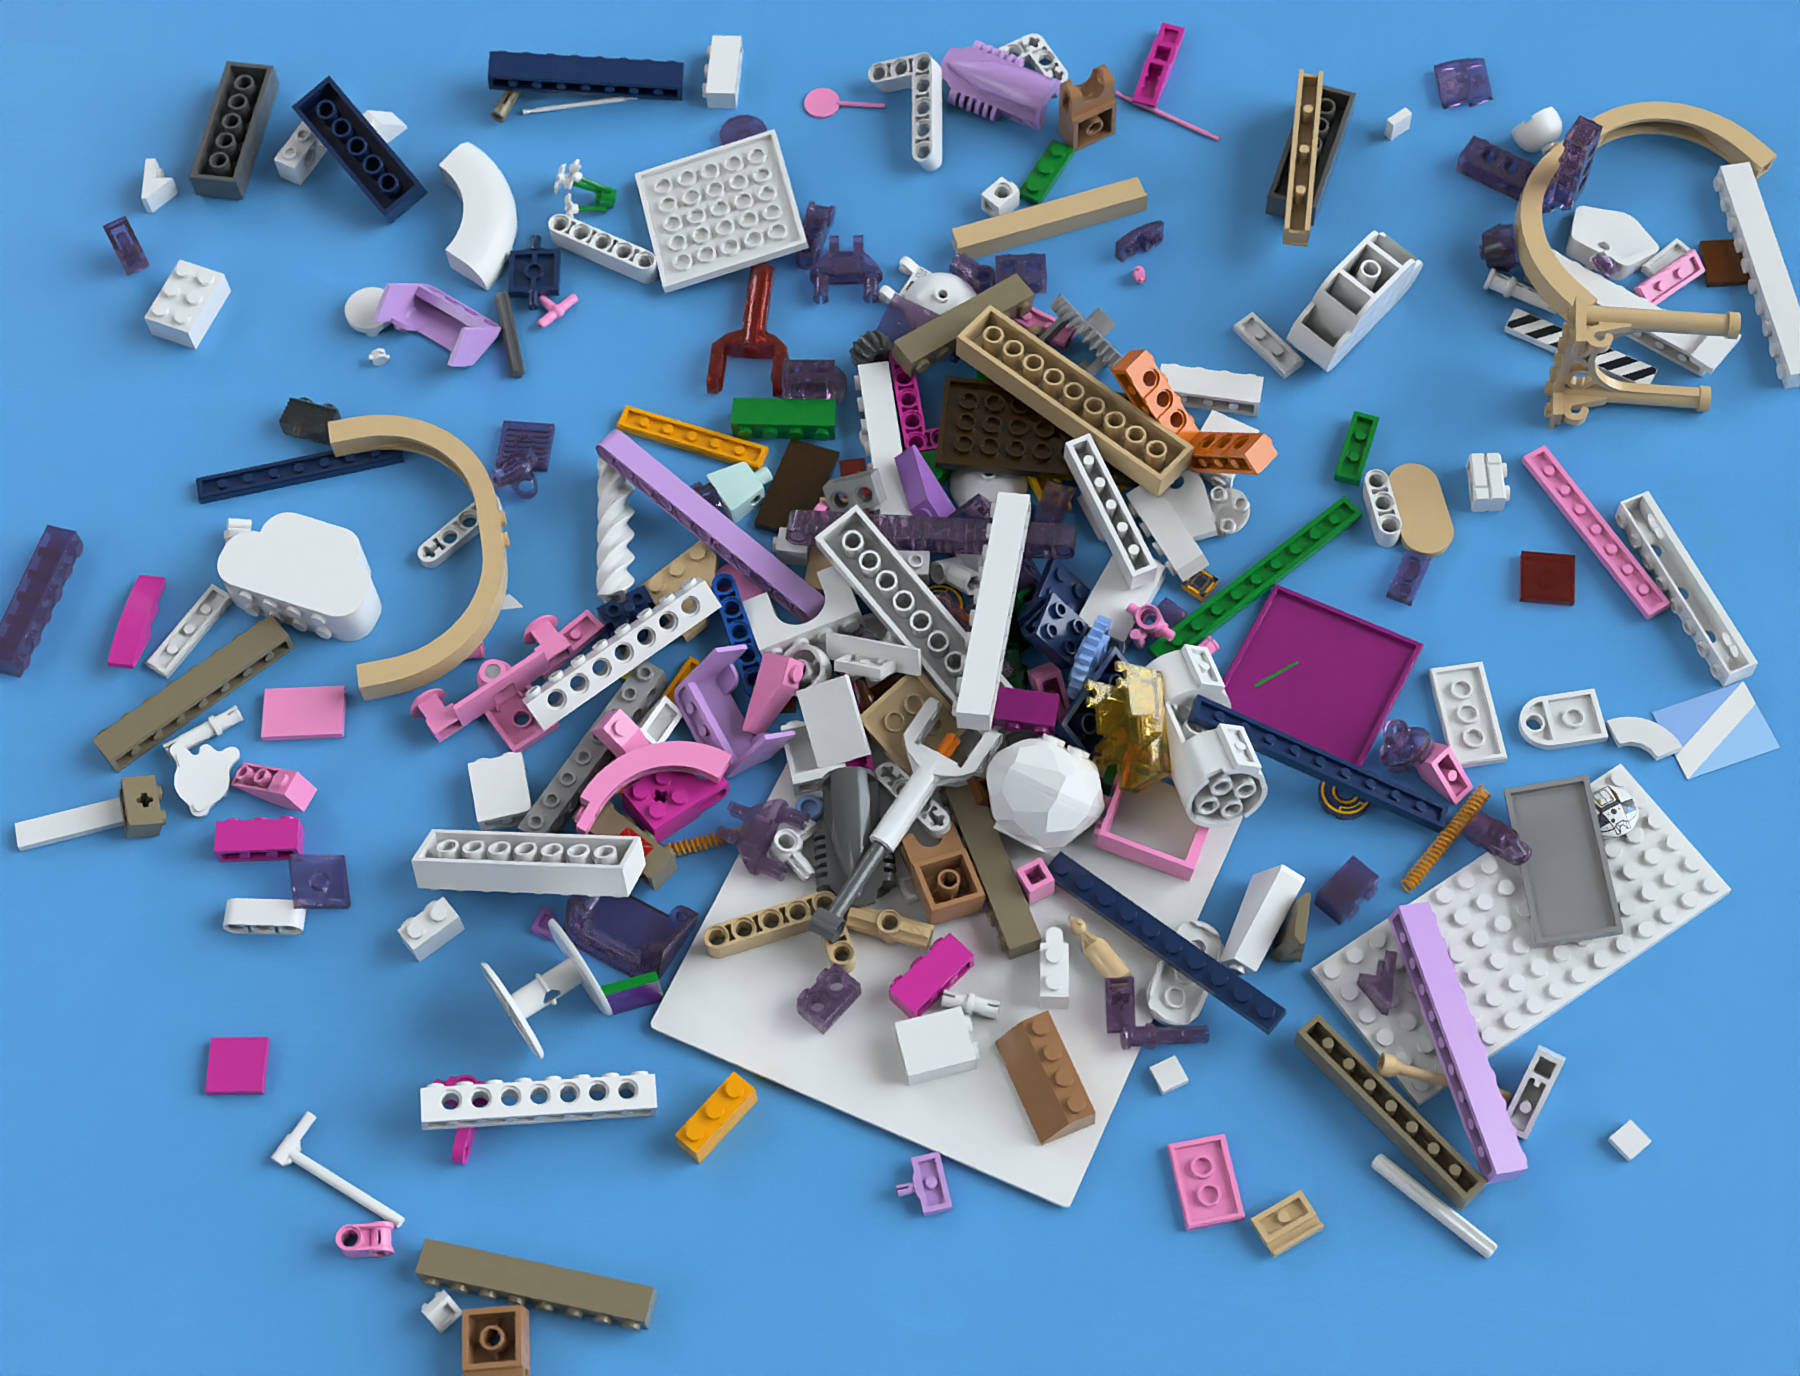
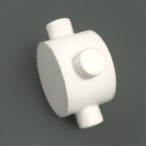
M379 348L373 350L368 355V359L372 360L375 366H381L390 359V356L386 355L384 349Z

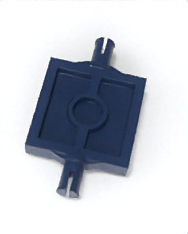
M532 235L530 248L510 251L508 284L510 298L528 297V309L533 311V306L534 310L538 309V297L542 295L559 296L560 249L541 248V236L536 235L535 239V235Z

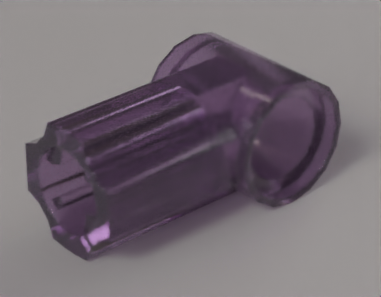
M959 253L953 258L949 266L950 272L961 277L971 285L977 295L996 285L995 271L992 267L980 265L965 253Z

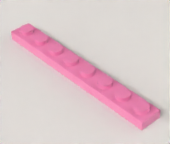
M1544 445L1523 456L1522 463L1645 619L1648 620L1668 609L1671 602L1549 449Z

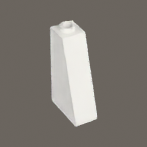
M1283 864L1253 874L1219 963L1240 977L1257 972L1305 878Z

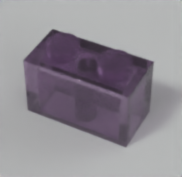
M1353 855L1316 893L1314 904L1337 924L1341 925L1346 918L1350 921L1356 916L1360 910L1359 905L1364 900L1370 901L1378 891L1376 886L1379 876Z

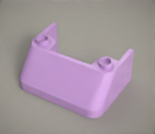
M387 283L372 319L375 322H391L395 324V329L404 333L418 331L451 351L448 365L451 367L460 366L467 368V366L474 365L498 338L501 330L499 324L441 290L424 283Z
M746 644L715 648L674 691L675 704L680 709L681 715L696 742L713 746L732 754V760L723 775L724 778L733 777L772 758L796 735L794 730L773 734L761 732L754 736L752 733L742 730L745 719L730 693L737 687L739 681L738 673L733 663L748 649Z

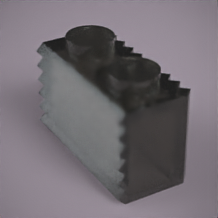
M290 397L279 419V423L283 433L286 435L289 434L300 439H308L309 441L330 446L328 422L341 420L342 418L339 410L332 404L324 403L320 405L313 403L312 400L305 397L300 399Z

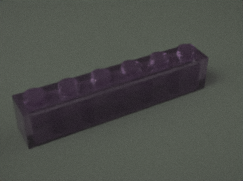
M47 524L0 622V673L21 678L24 670L29 667L31 655L35 647L40 644L41 634L45 625L50 622L53 608L62 597V589L66 581L72 576L76 559L83 552L84 544L76 531Z

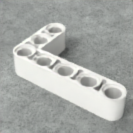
M918 53L873 64L868 71V78L881 92L889 93L912 88V155L926 171L937 170L942 163L941 67L928 53Z

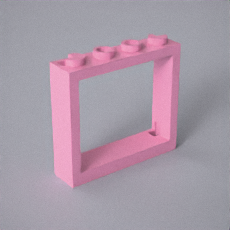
M1133 743L1130 753L1124 752L1120 761V767L1124 769L1121 775L1116 774L1111 788L1115 790L1113 798L1107 796L1105 800V808L1103 810L1106 813L1104 821L1101 819L1097 821L1093 835L1098 836L1095 847L1177 878L1190 881L1207 836L1208 827L1197 826L1185 861L1109 833L1134 765L1172 779L1169 772L1170 756Z

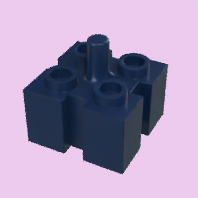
M644 585L626 593V600L619 604L614 599L596 608L599 620L604 625L609 639L615 635V630L625 623L630 625L638 619L637 615L641 611L655 607L654 601ZM663 616L659 619L661 627L667 625ZM642 629L638 632V642H643L647 639L648 630ZM624 644L619 645L615 649L619 657L623 656L626 652Z

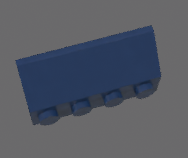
M1111 646L1060 719L1056 728L1055 737L1066 742L1064 745L1066 749L1070 745L1090 753L1088 759L1091 761L1137 696L1135 685L1138 675L1116 646Z

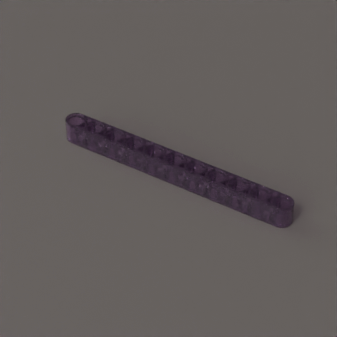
M791 511L788 515L785 538L794 545L817 546L815 537L846 512ZM865 513L895 550L982 555L983 545H988L989 539H986L987 524L993 521L986 519ZM1029 522L1023 557L1072 558L1075 554L1076 528L1070 524Z

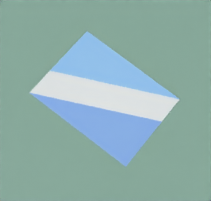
M1744 681L1652 712L1657 723L1670 731L1682 745V750L1674 755L1687 779L1780 748Z

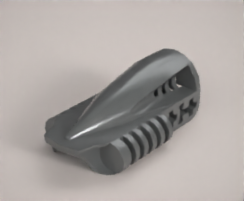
M842 767L831 770L823 776L822 790L825 830H820L813 834L817 892L829 891L837 896L872 844L869 837L881 820L877 775L868 768ZM895 850L890 854L885 853L850 907L860 908L873 905L876 899L886 895L897 886L896 866L894 865L896 863Z

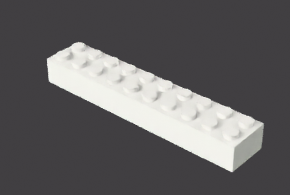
M856 504L815 537L817 547L900 645L921 649V670L952 706L953 700H958L959 693H956L957 678L963 677V671H961L962 654H967L968 648H965L966 632ZM1001 674L999 686L1013 688ZM994 726L992 728L1003 735L1007 732L1005 727ZM972 729L979 739L982 738L984 733L989 732Z

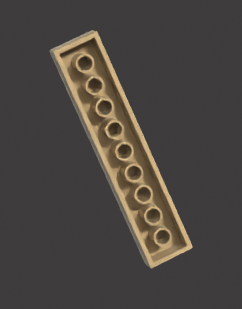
M989 305L957 336L956 355L1074 439L1090 433L1101 457L1156 497H1159L1191 465L1194 446L993 306Z

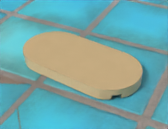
M1415 463L1403 464L1395 468L1388 477L1402 522L1399 536L1401 543L1409 552L1411 550L1422 558L1440 556L1450 546L1454 536V528L1438 478L1433 471L1423 465Z

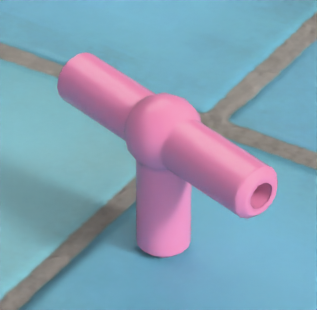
M572 293L559 304H555L546 296H540L538 304L549 312L537 321L538 327L544 329L555 319L561 318L566 310L578 302V297Z

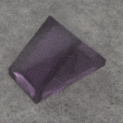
M1134 977L1105 978L1104 1003L1107 1033L1136 1032Z

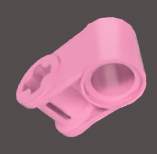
M377 1221L368 1224H349L341 1227L336 1233V1243L347 1258H383L394 1255V1248L391 1247V1231L394 1230L392 1222ZM349 1237H358L355 1245L351 1247L344 1246L345 1241Z

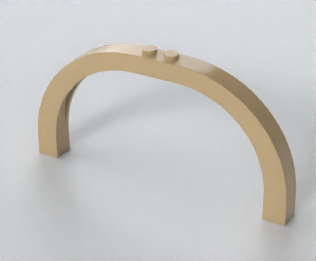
M1640 102L1608 110L1594 117L1578 130L1576 128L1572 129L1562 142H1555L1548 153L1533 169L1520 195L1514 217V239L1519 261L1535 290L1566 321L1568 307H1573L1576 296H1581V300L1586 301V305L1595 306L1598 299L1565 270L1551 250L1543 228L1542 204L1545 192L1560 176L1591 152L1612 140L1637 134H1662L1686 139L1710 149L1730 164L1750 162L1756 180L1770 169L1777 154L1733 121L1702 108L1672 102Z
M367 415L328 422L329 439L335 457L373 450H403L430 457L450 468L463 480L475 499L482 545L483 563L479 585L468 608L451 628L440 637L415 651L393 658L356 665L359 690L364 701L422 687L456 668L476 650L491 631L504 603L508 583L506 548L510 547L508 532H503V526L507 525L505 511L499 509L494 487L486 469L473 451L448 431L422 420L395 415Z

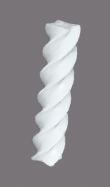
M599 457L597 464L599 475L597 484L599 498L597 505V518L599 521L597 527L599 546L596 555L598 565L596 577L597 597L601 598L604 603L616 599L619 604L626 600L625 594L635 581L633 576L627 571V567L635 558L634 554L627 547V544L635 536L634 531L627 524V521L634 515L635 510L627 502V499L635 491V488L626 478Z

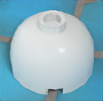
M1553 107L1537 112L1531 116V120L1526 123L1524 121L1511 131L1515 142L1522 150L1530 153L1541 151L1545 154L1548 153L1552 145L1560 138L1562 122Z
M796 644L783 655L805 663L803 677L800 680L798 690L831 680L832 665L828 656L815 646Z

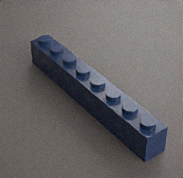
M503 50L490 51L488 85L491 90L681 101L683 98L684 62L673 60L653 61L651 59L604 58L602 56H566L553 53H515Z

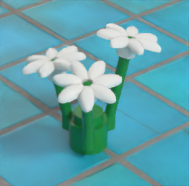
M576 159L573 164L569 165V173H564L566 164L560 166L559 174L556 176L557 181L554 183V193L557 195L561 184L565 189L568 188L569 190L572 186L594 192L593 202L597 203L595 206H578V204L571 202V193H568L564 199L566 204L564 207L565 215L573 218V214H578V212L582 211L606 213L607 208L613 209L616 200V189L583 177L582 173L578 172L581 168V165H578L579 159Z

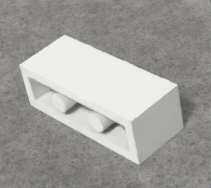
M712 35V43L707 45V60H709V64H705L704 75L707 83H703L702 97L707 98L708 108L737 109L743 56L741 36Z

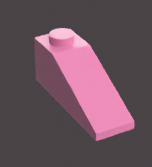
M764 652L743 724V731L754 735L766 732L798 690L800 680L803 677L805 663L790 657Z
M621 709L608 711L591 730L617 758L634 749L650 744L641 729Z

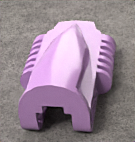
M978 40L973 43L972 47L963 49L950 48L940 65L942 79L947 82L950 89L948 96L949 104L954 106L959 104V108L967 109L971 113L974 111V114L978 116L982 114V117L986 119L990 117V120L996 122L1002 116L1035 130L1042 129L1046 121V107L1051 98H1057L1061 82L1058 79H1053L1025 68L1024 58H1017L1014 54L1009 55L1006 51L1001 52L998 48L993 49L991 45L985 46V43Z

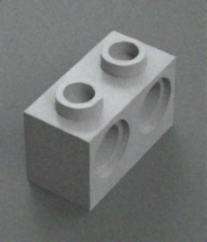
M878 468L831 479L822 487L831 516H842L856 504L861 510L865 509V512H871L879 509L880 505L887 498ZM863 487L871 490L872 497L867 496L863 492ZM839 493L846 495L848 502H843L839 498Z

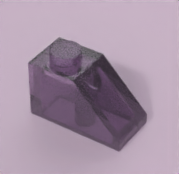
M126 216L103 226L127 276L140 272L150 266Z

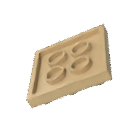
M922 672L920 676L906 674L860 715L865 732L885 755L909 777H911L913 772L905 748L903 734L928 698L933 697L941 701L942 707L938 714V721L923 741V745L935 751L947 733H954L959 738L967 730L957 728V720L955 716H952L951 704Z

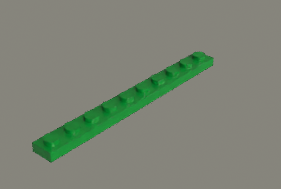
M1343 496L1174 626L1171 630L1176 634L1170 642L1164 637H1160L1148 647L1147 652L1156 659L1166 653L1181 650L1184 644L1199 645L1207 636L1217 631L1270 590L1275 584L1279 583L1362 518L1363 512L1346 496Z

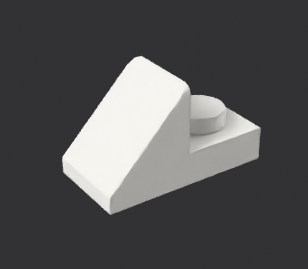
M146 159L141 199L147 213H153L178 193V189L173 178H164V171L162 168H159L156 159Z

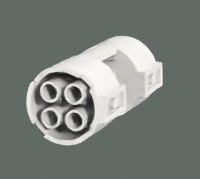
M1184 644L1181 650L1166 653L1150 662L1139 674L1135 690L1153 735L1160 741L1161 745H1165L1170 756L1169 772L1191 821L1202 827H1224L1230 825L1229 820L1243 814L1247 818L1254 813L1265 800L1268 787L1261 771L1260 762L1243 726L1220 723L1216 729L1207 730L1188 721L1193 700L1197 694L1230 709L1231 703L1208 648Z

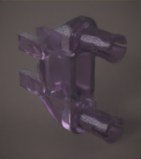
M853 235V251H840L839 236H829V251L814 265L810 272L814 303L820 304V295H822V304L829 301L828 285L864 284L863 301L870 303L871 294L872 303L879 301V283L883 279V274L875 261L864 252L863 235Z
M783 799L770 800L751 808L730 800L726 811L731 816L743 820V826L740 832L719 825L715 836L719 837V840L737 847L750 874L758 875L762 873L778 881H783L785 876L782 875V872L787 873L788 865L767 858L766 854L779 824L784 822L804 831L807 827L804 821L809 823L810 814L789 807L787 801Z

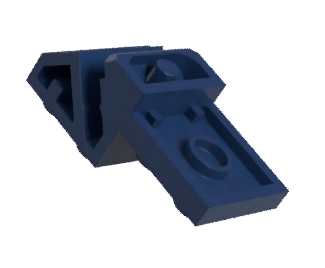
M1054 557L1047 561L1032 599L1023 603L1017 619L1018 623L1022 626L1020 630L1023 636L1060 670L1073 666L1074 657L1089 626L1079 617V614L1084 607L1090 589Z

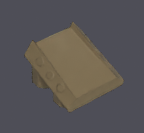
M1306 892L1293 902L1274 938L1273 950L1269 954L1278 963L1285 960L1301 962L1311 894L1309 892Z

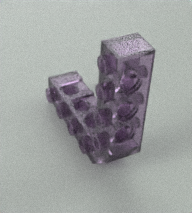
M1579 116L1566 134L1563 142L1564 152L1558 160L1560 166L1554 175L1556 180L1544 195L1542 204L1543 214L1552 213L1554 209L1559 208L1562 211L1571 210L1584 191L1603 126L1595 121ZM1473 135L1459 155L1456 171L1519 201L1525 184L1536 165L1489 143L1487 140Z

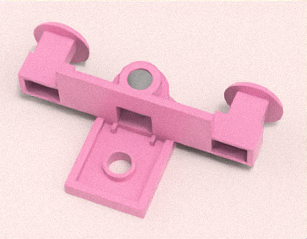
M543 615L533 620L527 626L523 635L524 642L530 645L536 643L539 645L530 656L513 667L497 659L485 661L477 673V690L455 705L453 703L446 707L443 705L446 693L442 689L434 688L421 693L411 705V716L414 718L425 717L429 730L440 743L484 714L511 752L522 753L560 728L559 722H556L544 731L528 711L522 699L526 697L525 693L532 688L531 682L541 677L543 673L552 667H556L574 655L571 644L561 631L558 633L556 630L558 619L553 615ZM527 715L530 717L529 721L524 725L515 723L519 716Z

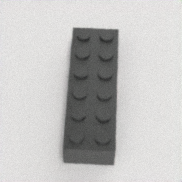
M232 61L226 62L189 175L196 195L244 199L280 85L273 66Z
M1325 85L1322 86L1310 224L1312 226L1315 223L1347 131L1356 93ZM1293 126L1268 193L1265 211L1266 214L1281 218L1285 217Z

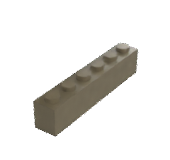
M1016 273L895 340L892 357L909 377L917 373L921 374L931 365L938 361H945L952 353L956 352L957 336L989 305L1013 320L1031 311L1035 294Z

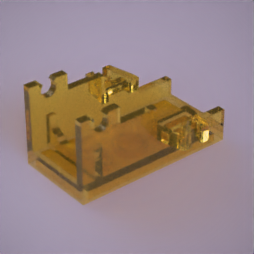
M1117 660L1114 662L1115 671H1121L1124 674V679L1119 677L1116 680V686L1089 679L1085 680V690H1091L1094 694V698L1091 696L1086 698V706L1095 708L1097 734L1106 736L1095 746V752L1102 753L1101 758L1096 759V765L1109 766L1117 764L1119 789L1138 793L1171 774L1162 671Z

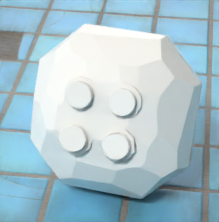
M1045 733L1042 738H1028L1000 750L992 758L986 775L991 811L996 820L993 828L1034 849L1049 853L1052 849L1066 846L1100 819L1105 808L1098 769L1094 762L1088 759L1090 753L1070 745L1066 749L1064 747L1065 741Z

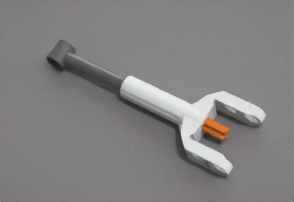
M933 697L927 699L903 734L913 774L869 837L872 843L831 905L827 910L819 907L814 912L809 921V930L832 943L839 939L846 925V921L842 917L885 853L890 854L894 852L935 789L941 786L956 788L968 785L967 780L972 776L980 777L1000 747L1003 734L994 729L984 733L962 768H960L958 763L950 759L961 742V739L957 738L954 733H947L935 751L922 744L938 721V714L942 707L941 701Z

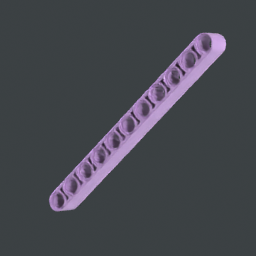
M614 429L595 446L596 452L601 459L757 587L767 592L773 600L803 624L809 622L821 612L825 598L817 590L623 432Z

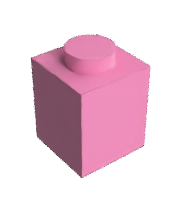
M1041 857L1016 869V877L1029 905L1054 893L1055 879Z

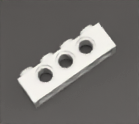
M302 121L274 158L280 177L301 186L327 149Z

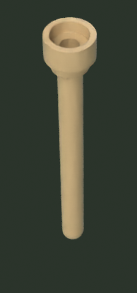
M1384 1052L1378 1059L1376 1071L1383 1077L1391 1078L1392 1076L1402 1075L1449 1087L1445 1074L1403 1064L1399 1059H1396L1395 1055ZM1499 1088L1501 1096H1503L1506 1102H1510L1513 1098L1512 1093Z

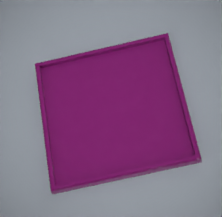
M1275 584L1222 681L1231 703V709L1362 767L1413 670L1424 644ZM1296 661L1299 662L1257 687L1254 685Z

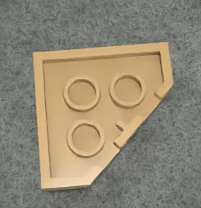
M699 540L642 585L646 587L654 601L655 607L660 604L659 600L664 595L670 592L676 593L682 588L681 584L691 577L704 579L713 592L712 580L715 577L716 570H718L719 559L709 546ZM687 598L682 602V611H687L691 608V598ZM668 613L663 614L668 622H670V615ZM710 616L681 635L683 639L688 643L706 629L709 625Z

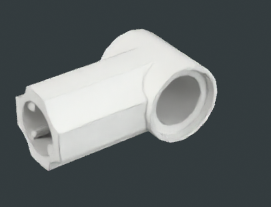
M959 557L932 562L930 566V575L936 584L946 583L967 595H973L975 588L980 587L981 582H978V572L964 566L963 561Z

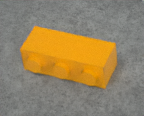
M733 1072L675 1134L678 1146L700 1164L758 1101L755 1088L736 1072Z

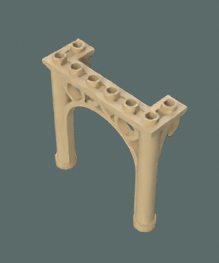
M1576 296L1573 307H1568L1567 322L1563 323L1562 337H1559L1558 352L1554 353L1553 366H1550L1549 380H1546L1544 394L1549 396V402L1545 404L1544 417L1549 418V428L1554 429L1555 425H1560L1561 419L1568 425H1581L1587 418L1588 408L1602 406L1606 403L1696 409V412H1708L1711 404V387L1709 386L1694 388L1621 382L1602 373L1597 367L1595 359L1598 354L1604 353L1610 348L1613 340L1639 332L1717 336L1737 340L1741 327V314L1728 312L1725 315L1586 305V301L1581 300V296ZM1578 373L1587 374L1585 377H1575L1574 375ZM1581 409L1577 414L1571 412L1572 410Z

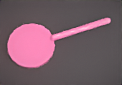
M826 88L811 91L804 100L805 110L816 118H828L834 115L840 106L885 108V104L840 101L837 93Z

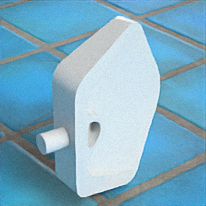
M1579 206L1575 210L1566 245V253L1570 258L1584 264L1587 269L1595 270L1612 280L1620 281L1639 270L1643 264L1658 253V244L1632 216L1623 212L1588 206Z

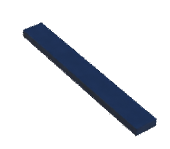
M333 450L200 477L196 478L198 499L200 504H206L404 463L403 451L373 450L335 457Z

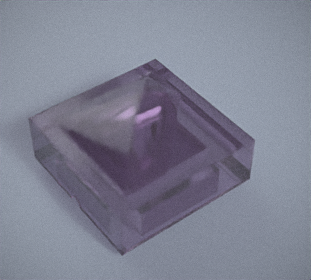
M1604 251L1595 255L1591 260L1607 279L1619 271L1616 261L1612 257L1607 256Z

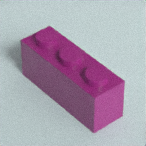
M999 686L991 729L994 726H1001L1011 732H1021V729L1032 730V733L1043 736L1044 733L1048 735L1049 733H1056L1060 696L1055 693Z

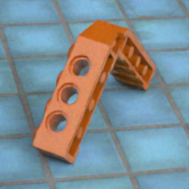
M1130 350L1110 370L1133 405L1194 446L1191 465L1188 467L1192 472L1258 475L1278 455L1273 447L1272 440L1265 433L1200 432L1194 424L1193 417L1186 412L1181 404L1180 397L1173 392L1168 384L1167 377L1160 372L1154 363L1153 356L1147 350Z

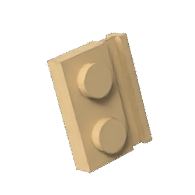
M1301 1190L1250 1219L1251 1225L1271 1252L1273 1259L1324 1229V1224L1320 1222L1316 1212Z

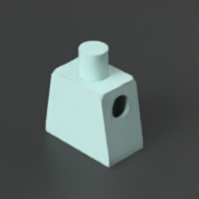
M740 462L706 475L708 489L734 524L763 503L765 499L763 485L773 480L766 466L753 472L747 462Z

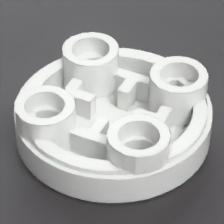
M367 287L356 291L349 297L345 304V316L353 329L373 337L391 324V322H375L372 320L384 289Z

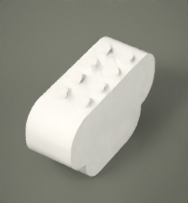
M1371 232L1325 279L1312 301L1293 324L1287 336V341L1326 372H1329L1403 297L1417 278L1423 263L1385 233Z
M280 513L270 518L260 532L246 531L232 537L226 543L218 558V573L234 604L252 616L257 617L261 615L268 617L272 615L279 624H290L299 631L305 632L309 630L324 639H330L331 637L340 641L350 642L368 635L381 614L382 605L371 579L370 566L359 539L352 531L297 513Z

